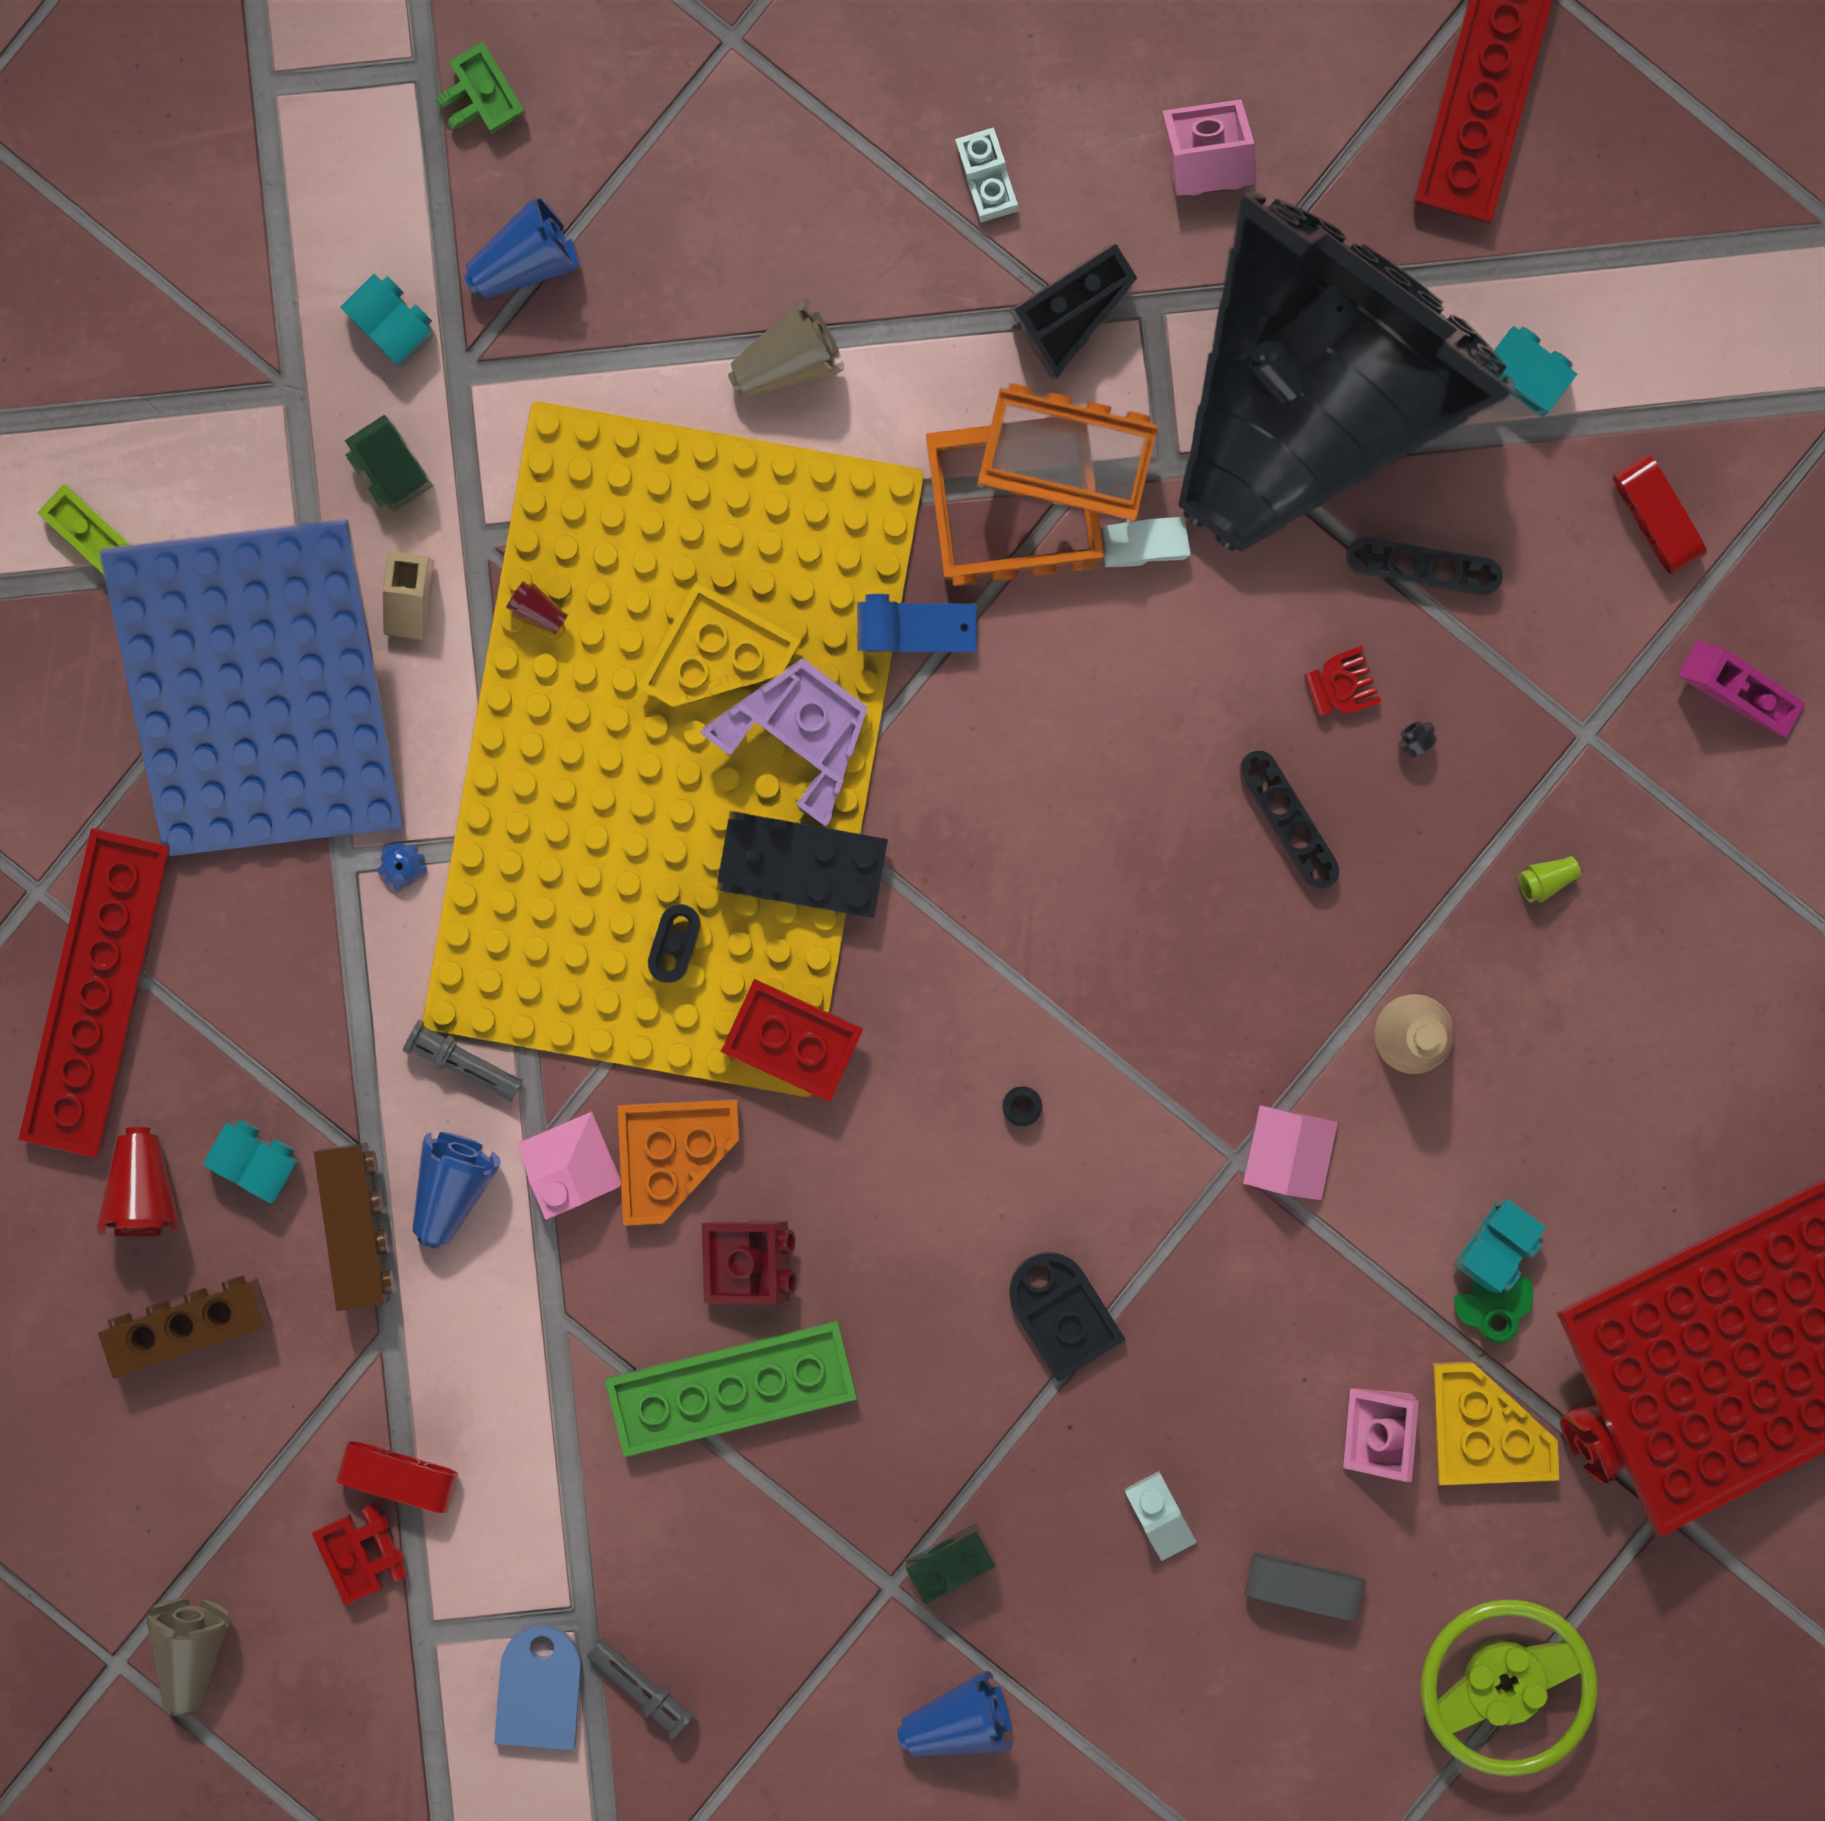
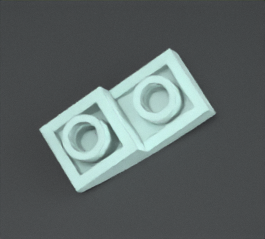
M994 127L955 139L980 223L1018 212V203L1006 170L1005 160Z
M1185 517L1140 520L1134 523L1125 522L1100 528L1105 567L1142 566L1148 561L1184 560L1190 556Z

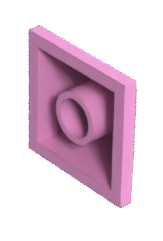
M593 1111L519 1142L529 1183L545 1220L621 1186V1177Z

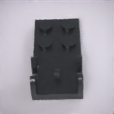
M730 811L716 890L874 918L888 839Z

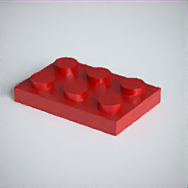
M754 978L721 1052L830 1102L864 1028Z

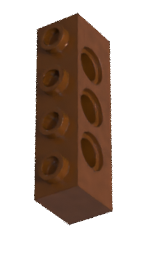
M242 1275L222 1282L223 1290L208 1294L207 1288H202L183 1295L184 1303L170 1307L169 1301L166 1300L146 1307L147 1315L132 1319L131 1313H127L107 1320L109 1328L100 1331L98 1335L112 1377L117 1378L265 1329L273 1324L258 1278L246 1282L245 1276ZM216 1302H223L229 1306L231 1318L228 1322L220 1321L214 1315V1305ZM179 1314L186 1315L192 1320L193 1330L191 1334H183L178 1330L176 1318ZM141 1327H147L153 1331L155 1343L152 1347H147L140 1342L138 1332Z

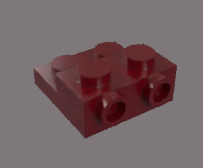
M751 1220L747 1222L702 1223L704 1303L780 1304L790 1301V1294H793L796 1290L797 1278L795 1272L789 1270V1254L794 1252L796 1239L794 1232L788 1230V1221Z

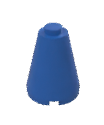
M535 198L529 201L466 264L468 273L464 275V279L476 296L481 294L487 299L572 272L580 266V259L575 245L571 239L566 241L560 230L564 228V225L543 199Z
M440 1132L437 1139H432L431 1133L425 1135L421 1147L412 1226L413 1233L418 1236V1242L431 1248H439L440 1245H446L451 1242L498 1172L501 1160L496 1153L492 1151L490 1157L480 1152L483 1146L481 1143L461 1135Z
M990 1671L979 1673L902 1719V1727L897 1729L902 1749L904 1751L909 1750L913 1757L998 1753L1011 1750L1013 1740L1006 1742L1005 1732L1012 1730L1011 1717L1000 1686L992 1688L988 1679L994 1678L993 1674Z

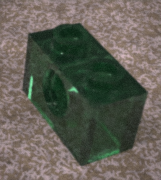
M977 1523L906 1560V1571L924 1604L996 1567L995 1557Z

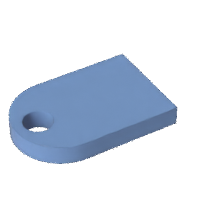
M534 1625L521 1630L508 1643L500 1666L494 1744L574 1751L582 1659L575 1641L563 1630L550 1625ZM536 1637H548L554 1645L553 1653L549 1656L537 1655L532 1648V1641Z

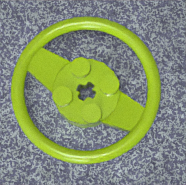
M1496 1600L1483 1603L1466 1610L1450 1621L1431 1645L1421 1676L1422 1706L1434 1736L1458 1761L1477 1771L1496 1776L1515 1777L1533 1774L1551 1767L1566 1757L1587 1732L1594 1716L1598 1696V1681L1594 1660L1589 1648L1577 1630L1552 1610L1539 1604L1521 1600ZM1499 1616L1525 1617L1546 1625L1563 1639L1529 1647L1522 1646L1517 1642L1507 1641L1506 1639L1485 1642L1471 1653V1659L1465 1669V1676L1463 1675V1678L1439 1699L1437 1698V1678L1444 1655L1452 1643L1464 1631L1481 1621ZM1579 1673L1581 1674V1701L1572 1725L1557 1743L1537 1755L1519 1760L1493 1759L1469 1749L1453 1734L1485 1719H1488L1496 1726L1525 1722L1537 1713L1539 1708L1545 1705L1547 1689ZM1502 1674H1507L1509 1678L1514 1676L1511 1687L1506 1690L1502 1688L1496 1689V1686L1501 1683L1499 1676Z

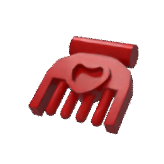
M1362 646L1331 657L1324 663L1321 674L1319 669L1304 674L1318 717L1333 712L1332 706L1341 713H1353L1382 702L1379 696L1359 704L1355 703L1357 700L1377 693V689L1373 687L1354 694L1356 689L1373 683L1372 677L1360 681L1357 679V677L1369 673V667H1363L1352 672L1346 670L1365 663L1366 657L1362 656L1341 663L1343 659L1363 653Z

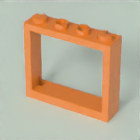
M1050 417L1002 424L997 445L1074 436L1081 489L1096 492L1088 426L1086 423L1060 417ZM991 425L926 433L944 581L952 580L953 586L976 584V577L992 575L993 581H1004L1017 578L1016 572L1032 570V576L1055 574L1056 566L1072 565V571H1083L1096 568L1095 562L1103 560L1104 552L1099 514L1090 513L1084 509L1089 549L954 566L940 453L986 447Z

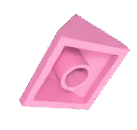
M1259 1105L1243 1184L1288 1196L1322 1200L1338 1122Z
M1350 1389L1343 1468L1399 1481L1412 1482L1419 1401L1412 1393Z

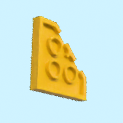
M695 582L638 688L672 707H678L775 678L787 669L802 640Z
M1473 1362L1432 1363L1437 1483L1439 1485L1560 1480L1558 1440Z

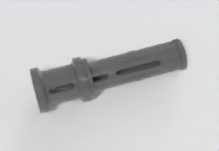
M417 1021L403 1047V1052L407 1054L413 1052L433 1062V1068L437 1070L439 1068L443 1070L446 1067L512 1102L523 1079L458 1047L454 1037L449 1035L445 1038L424 1027L423 1021Z
M602 1637L586 1657L590 1658L616 1684L642 1705L640 1709L643 1712L642 1714L646 1718L651 1716L668 1731L667 1737L673 1740L689 1723L696 1712L692 1709L686 1710L669 1695L670 1689L661 1685L658 1688ZM610 1661H614L621 1669H623L630 1677H632L637 1682V1684L634 1685L631 1681H629L612 1664H610ZM644 1688L649 1694H651V1697L648 1698L641 1691V1689ZM665 1707L676 1717V1719L673 1720L661 1708Z

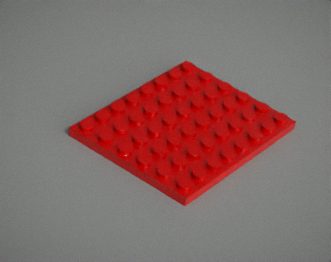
M1825 1178L1556 1312L1655 1535L1663 1537L1825 1452Z

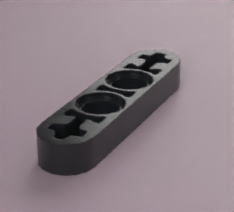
M1370 537L1356 540L1346 553V561L1349 568L1357 574L1467 594L1488 595L1496 591L1503 580V572L1500 566L1489 558ZM1364 545L1370 547V554L1382 556L1384 555L1383 548L1390 549L1386 558V572L1379 570L1383 563L1379 561H1370L1366 567L1360 566L1361 559L1355 557V552L1361 551ZM1407 552L1414 557L1416 566L1412 573L1401 574L1395 569L1393 560L1398 553ZM1447 559L1453 563L1455 574L1451 580L1441 581L1435 577L1433 566L1437 560ZM1462 562L1469 563L1466 569L1469 572H1479L1482 566L1488 567L1487 573L1494 576V580L1486 583L1484 588L1479 587L1478 579L1470 577L1464 579L1465 585L1458 584L1463 574Z
M1256 750L1248 753L1242 758L1239 766L1241 778L1302 878L1313 888L1325 889L1332 886L1339 876L1338 863L1275 759L1265 751ZM1254 757L1258 762L1264 760L1267 762L1269 767L1264 770V773L1269 781H1272L1275 776L1280 781V784L1267 788L1262 795L1257 791V787L1264 785L1258 775L1250 777L1247 772L1252 767L1250 760ZM1275 791H1282L1289 797L1290 806L1283 814L1273 813L1267 805L1269 796ZM1302 825L1310 831L1311 840L1306 847L1296 848L1290 844L1288 835L1294 826ZM1317 844L1322 852L1314 854L1320 864L1328 862L1331 867L1326 872L1328 879L1325 882L1321 878L1313 879L1310 873L1314 871V865L1309 858L1301 863L1298 857L1299 855L1311 852Z

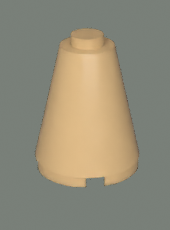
M1418 994L1403 995L1390 1001L1379 1013L1375 1026V1046L1381 1058L1392 1068L1408 1074L1426 1073L1438 1067L1448 1057L1454 1043L1453 1022L1447 1010L1436 1000Z

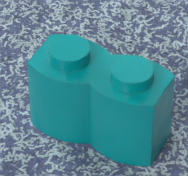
M373 274L340 308L401 368L434 335L427 327L433 321L416 304L409 309L399 299L404 292L390 277L386 276L381 280L376 274Z
M239 1119L237 1124L232 1121L226 1122L202 1165L238 1184L259 1198L271 1204L275 1203L300 1161L293 1156L295 1149L274 1138L272 1143L265 1141L258 1136L260 1129L243 1119Z

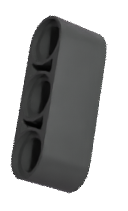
M1254 1553L1244 1593L1252 1598L1343 1620L1357 1621L1366 1580L1344 1572L1271 1555Z

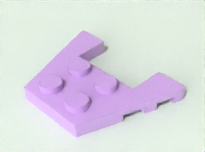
M800 659L703 727L699 733L731 755L755 722L819 769V773L796 802V805L826 827L830 822L832 809L837 794L840 792L843 776L849 758L852 756L868 707L806 660Z

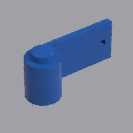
M865 594V602H857V651L976 652V604L889 602V594Z

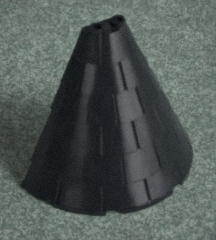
M1256 193L1244 195L1239 202L1233 247L1229 250L1212 352L1208 353L1201 403L1197 407L1191 451L1187 460L1178 504L1184 510L1183 515L1187 520L1199 527L1205 525L1217 534L1215 538L1222 546L1231 551L1237 549L1241 552L1284 528L1287 523L1328 503L1332 497L1369 479L1376 474V471L1464 424L1468 418L1507 399L1514 389L1512 377L1507 374L1503 378L1500 376L1507 366L1494 349L1464 319L1453 314L1447 319L1442 314L1444 310L1442 306L1443 301L1420 282L1365 244L1360 246L1353 243L1349 247L1344 243L1346 240L1345 234L1338 227L1320 217L1277 198L1270 206H1265L1264 203L1267 199L1263 195ZM1331 282H1335L1362 318L1304 370L1309 377V383L1305 390L1288 403H1277L1249 368L1251 352L1257 345L1268 341Z

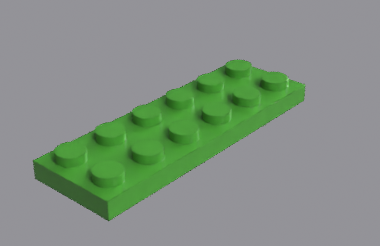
M838 1320L605 1378L624 1457L857 1400Z

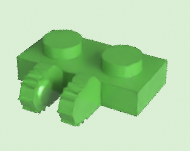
M484 42L477 44L449 61L460 82L439 94L435 100L439 108L449 107L462 99L467 93L473 104L449 118L448 124L452 130L463 127L481 115L491 134L526 114Z

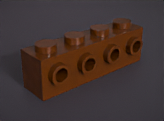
M368 1142L314 1151L336 1311L384 1305L390 1301V1294L395 1292V1283L392 1270H386L384 1254L389 1253V1240L386 1230H380L378 1214H383L384 1207L381 1191H375L373 1175L378 1174L376 1153L374 1150L369 1151Z

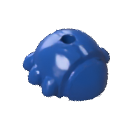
M392 843L381 854L380 860L382 864L377 869V873L384 875V884H393L395 891H400L403 886L411 885L413 881L418 880L421 874L427 872V867L422 865L425 856L417 854L418 847L413 844L405 847L401 843ZM399 862L403 864V868L401 870L397 869V864Z

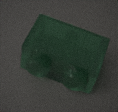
M385 414L345 440L350 448V451L345 454L358 474L365 471L373 483L367 489L380 508L387 505L389 509L395 512L434 486L392 420Z

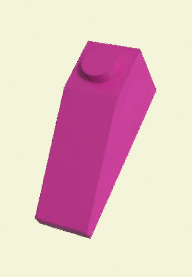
M1697 640L1677 675L1707 696L1784 738H1787L1805 705V702L1726 648Z

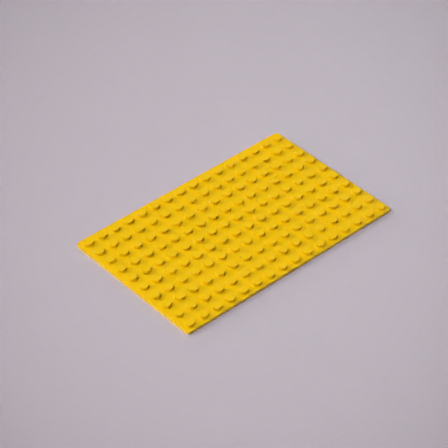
M536 401L531 405L422 1021L424 1022V1027L436 1032L803 1097L813 1095L722 1053L721 1049L754 978L829 1012L846 913L718 891L716 886L730 811L861 834L893 652L857 651V602H865V594H889V602H902L924 478L922 470L909 466ZM522 581L529 585L533 583L537 585L563 612L568 614L556 635L512 617L513 612L505 608ZM695 582L801 639L802 642L787 668L800 659H804L868 707L852 756L849 758L843 776L840 792L837 794L832 809L830 822L826 827L796 805V802L819 773V769L755 722L731 755L699 733L703 727L770 680L678 707H672L638 688ZM673 905H688L696 910L701 920V929L688 970L678 981L672 983L658 981L649 971L648 957L661 916L666 909ZM682 916L677 917L674 921V928L678 932L687 930L688 920ZM665 955L662 959V966L666 970H673L676 966L675 957Z

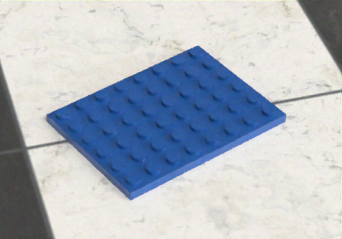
M348 519L104 548L101 550L102 567L162 845L170 846L169 856L400 829L403 827V815Z

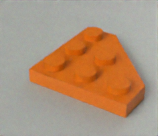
M738 1099L617 1105L623 1226L663 1224L739 1141Z

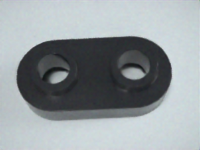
M673 905L666 909L661 916L648 957L649 971L658 981L664 983L678 981L688 970L701 929L699 914L688 905ZM679 916L685 917L688 920L689 925L684 932H678L674 928V921ZM665 955L675 957L676 966L673 970H666L662 966V959Z

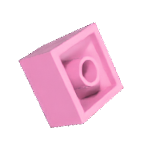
M1241 99L1162 111L1170 172L1177 196H1193L1208 191L1221 189L1236 190L1243 186L1256 185L1255 143Z

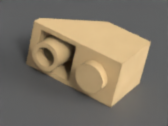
M388 551L383 584L384 635L419 640L425 639L434 560L428 556Z

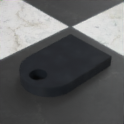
M1041 1252L1028 1257L1016 1268L1009 1286L1011 1306L1058 1382L1126 1340L1081 1267L1070 1257L1057 1252ZM1041 1264L1049 1269L1050 1279L1045 1285L1034 1286L1028 1281L1027 1272L1033 1265Z

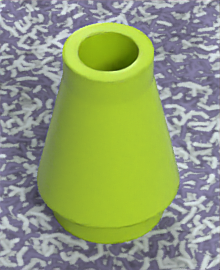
M1573 856L1527 865L1525 871L1518 874L1520 889L1525 898L1531 903L1537 900L1542 903L1572 881L1581 878L1579 864Z

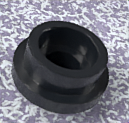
M1420 721L1408 725L1400 734L1402 739L1399 741L1398 747L1402 752H1408L1410 757L1423 754L1437 741V737L1434 734L1435 727L1431 722L1422 724Z
M1026 1086L1015 1087L1003 1099V1113L1007 1120L1014 1125H1031L1041 1115V1098L1032 1088ZM1021 1098L1028 1100L1030 1103L1029 1110L1023 1114L1018 1113L1014 1108L1015 1102Z

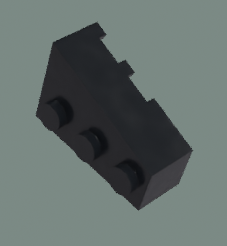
M1117 244L1107 246L1009 310L1051 379H1057L1067 364L1079 349L1084 346L1091 334L1137 279L1136 274Z

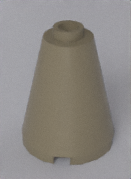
M803 299L731 362L732 372L728 373V377L739 395L745 393L749 398L836 375L844 370L843 361L835 363L833 355L839 352V349L818 311L810 314L806 309L812 304L809 300Z
M188 1598L167 1600L154 1605L150 1610V1616L148 1615L147 1626L162 1704L175 1716H190L202 1708L229 1625L228 1611L214 1602L201 1600V1606L188 1605Z

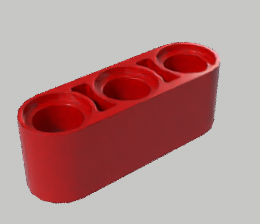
M1647 454L1613 474L1612 479L1617 491L1667 573L1673 575L1707 554L1701 536L1653 457Z
M348 1441L336 1481L349 1488L427 1511L447 1513L459 1474L453 1469L370 1444Z

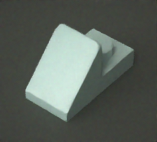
M1159 1471L1124 1489L1161 1561L1197 1543Z

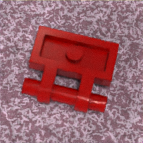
M375 1502L360 1509L366 1521V1524L357 1528L351 1514H348L311 1533L345 1606L382 1589L383 1583L378 1573L385 1569L389 1570L394 1582L408 1576L402 1562L405 1560L401 1548L396 1549L387 1530L390 1527L385 1515H380ZM373 1536L382 1555L374 1560H371L363 1542L364 1539Z

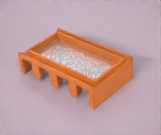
M1009 383L1008 389L1000 387L977 486L983 488L985 486L1009 491L1008 493L1032 496L1048 500L1052 504L1070 505L1086 509L1090 513L1112 515L1124 518L1126 522L1134 523L1137 518L1159 426L1150 423L1151 416L1128 411L1126 417L1110 414L1112 407L1095 402H1088L1087 408L1071 404V397L1049 392L1048 398L1032 395L1033 388L1015 383Z

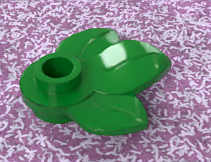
M1524 1276L1520 1277L1509 1291L1503 1289L1501 1293H1490L1473 1280L1472 1294L1463 1293L1454 1296L1455 1310L1465 1324L1479 1328L1483 1337L1488 1341L1496 1344L1506 1343L1516 1335L1519 1328V1319L1531 1310L1533 1287L1529 1277ZM1495 1316L1505 1318V1326L1501 1330H1494L1491 1327V1320Z

